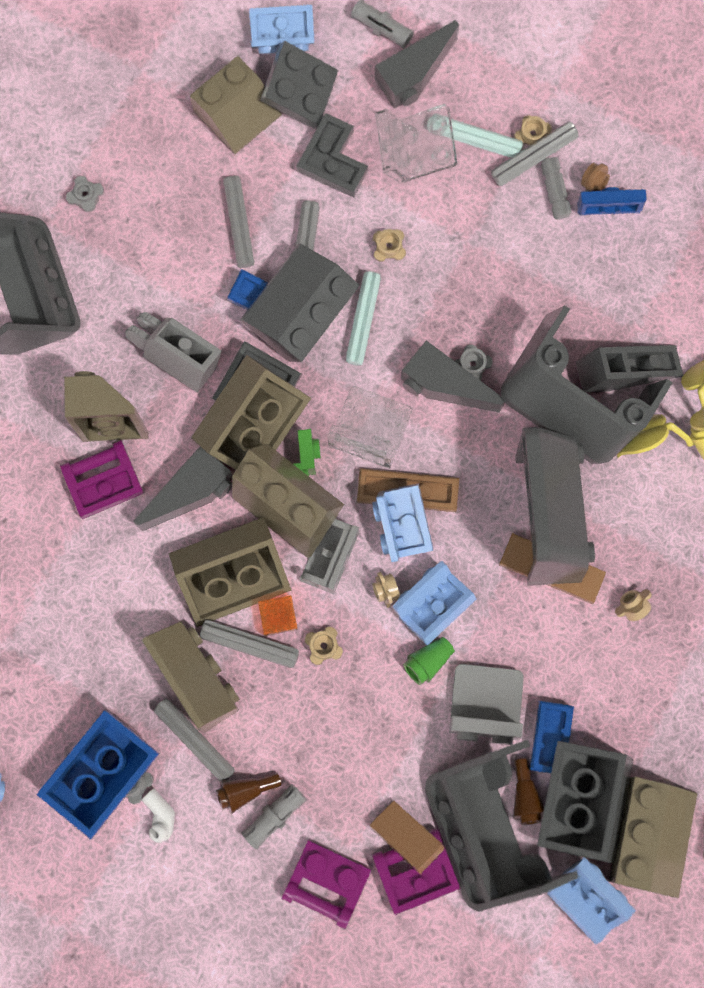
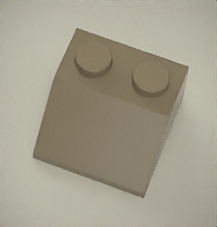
M239 56L235 57L190 95L193 112L234 154L238 153L282 116L281 111L260 101L265 86L255 72Z

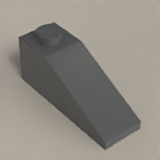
M456 20L375 65V81L394 109L402 104L404 107L410 106L418 100L420 94L458 39L459 24Z
M427 340L402 369L401 379L404 381L403 386L415 396L422 394L427 399L497 413L504 406L505 402L499 394Z
M676 345L599 347L575 361L582 390L586 393L608 392L684 376Z
M199 447L133 522L141 531H145L212 503L216 497L222 499L232 488L230 481L233 475L220 461L208 454L202 447Z

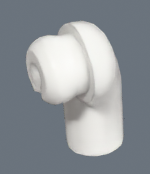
M153 789L142 799V802L153 812L149 837L152 841L161 843L168 840L173 833L175 811Z

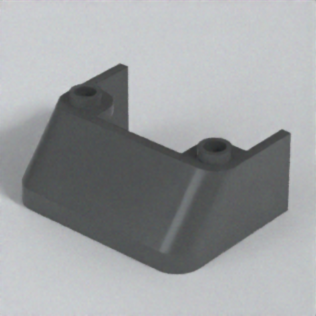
M0 212V286L13 322L5 323L0 327V354L18 355L70 337L80 329L81 321L48 226L35 216Z
M564 305L545 315L502 384L501 395L508 406L538 427L574 436L577 443L583 444L584 459L592 464L607 463L648 425L673 382L665 379L646 385L639 398H629L622 401L615 412L608 409L561 375L568 364L569 354L566 347L553 336L570 308Z
M539 427L523 428L515 460L516 464L524 463L533 563L527 577V586L582 583L588 571L589 563L595 562L593 541L588 542L580 473V464L584 463L583 444L577 443L574 436Z
M528 740L430 775L426 781V794L466 904L474 911H483L542 895L579 878L577 871L551 877L546 862L539 855L531 853L522 856L498 789L508 785L512 777L507 755L530 747Z

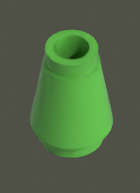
M441 637L428 646L426 645L408 655V660L403 664V667L411 679L418 685H422L425 681L429 683L450 656L455 653V650L446 638Z

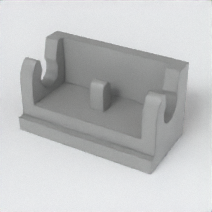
M335 519L312 556L308 559L300 581L334 594L359 535V527Z

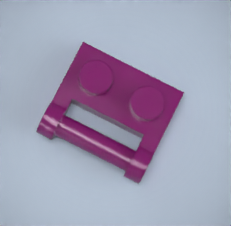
M122 439L112 443L113 447L72 464L68 461L60 465L82 520L144 494ZM119 459L121 465L78 483L76 476Z
M437 828L428 831L442 843ZM393 849L382 853L380 850L371 854L394 915L460 889L445 849L421 874L412 868L392 877L388 866L401 862L404 859Z
M308 840L281 899L290 904L292 901L297 902L336 921V926L345 930L372 870ZM302 878L347 898L344 907L336 906L299 888Z

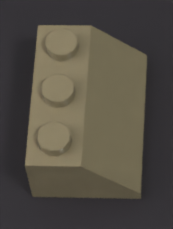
M246 355L191 438L208 454L237 469L245 454L251 448L268 444L277 450L311 400V397L266 366Z
M80 371L74 373V376L64 377L65 418L82 442L149 439V432L136 408L100 375H95V373L89 371Z
M268 444L249 449L232 476V498L258 519L264 517L270 529L307 558L312 556L345 505Z
M264 517L169 553L175 577L197 627L203 625L205 620L214 621L292 591Z
M180 621L142 639L143 644L198 730L206 733L239 711L235 703L240 698L230 683L224 686L216 674L222 670L211 654L206 657L203 655L198 647L203 641L193 625L186 628Z
M630 777L616 856L611 867L609 882L679 898L697 793L665 783L639 777Z

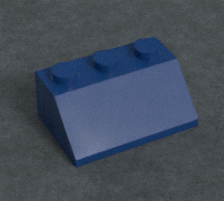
M104 710L36 795L91 840L159 756V753L115 715Z

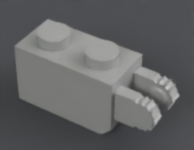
M147 312L140 314L136 318L138 324L148 333L132 325L125 331L126 338L144 351V358L198 393L216 370L222 350L174 318H165L162 322Z

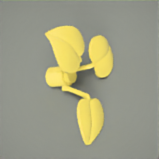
M704 360L687 370L681 379V384L685 390L698 389L697 392L702 406L701 410L697 411L690 418L691 435H687L672 422L666 423L664 415H653L648 425L617 454L618 458L626 454H638L652 450L665 441L669 431H673L685 440L688 447L695 445L702 459H704Z

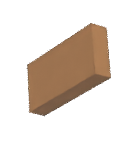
M395 801L370 824L371 829L419 874L445 849L441 842Z

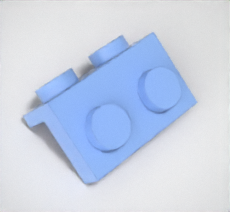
M312 5L249 9L251 47L258 48L259 54L276 53L277 47L284 40L303 51H309L308 45L315 44Z
M419 483L380 491L376 497L377 502H373L372 505L376 522L382 521L385 534L380 535L384 555L390 554L391 562H397L400 557L433 551V543Z
M440 561L435 567L429 568L422 576V579L410 590L403 592L393 605V608L400 620L428 646L477 599L474 593L450 572L448 566L443 561Z
M584 857L562 873L563 875L577 871L579 878L547 892V894L593 943L598 944L602 942L613 928L628 921L636 910L628 903L626 896L615 889L602 876L600 869Z

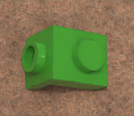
M311 429L298 430L301 463H294V465L308 476L316 475L315 459H321L319 439L312 438Z

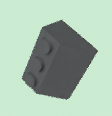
M298 244L244 313L240 321L288 362H302L360 285L333 261L302 244Z
M558 741L537 846L614 864L633 759L627 754Z

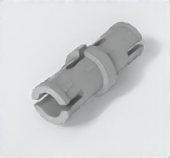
M359 0L352 10V18L372 28L375 35L380 37L382 34L400 45L403 49H405L414 35L412 29L392 19L390 13L387 11L382 13L365 3L364 0Z
M291 784L270 806L267 804L262 809L263 813L241 833L242 836L257 850L272 833L286 825L285 821L297 808L307 801L306 797Z

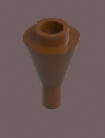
M517 759L514 761L517 783L513 819L520 820L521 825L541 823L545 807L534 782L531 780L528 759Z
M278 773L260 779L220 781L221 788L216 789V794L221 809L228 808L230 814L260 796L262 792L280 787L282 784Z

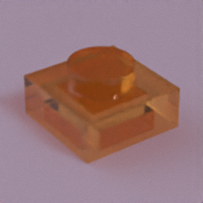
M292 595L258 601L264 636L298 630Z

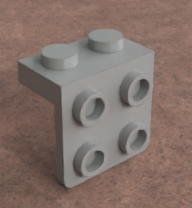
M466 664L458 665L454 676L449 733H457V739L465 741H478V736L492 737V743L513 745V740L521 739L523 724L520 723L523 673L513 669Z

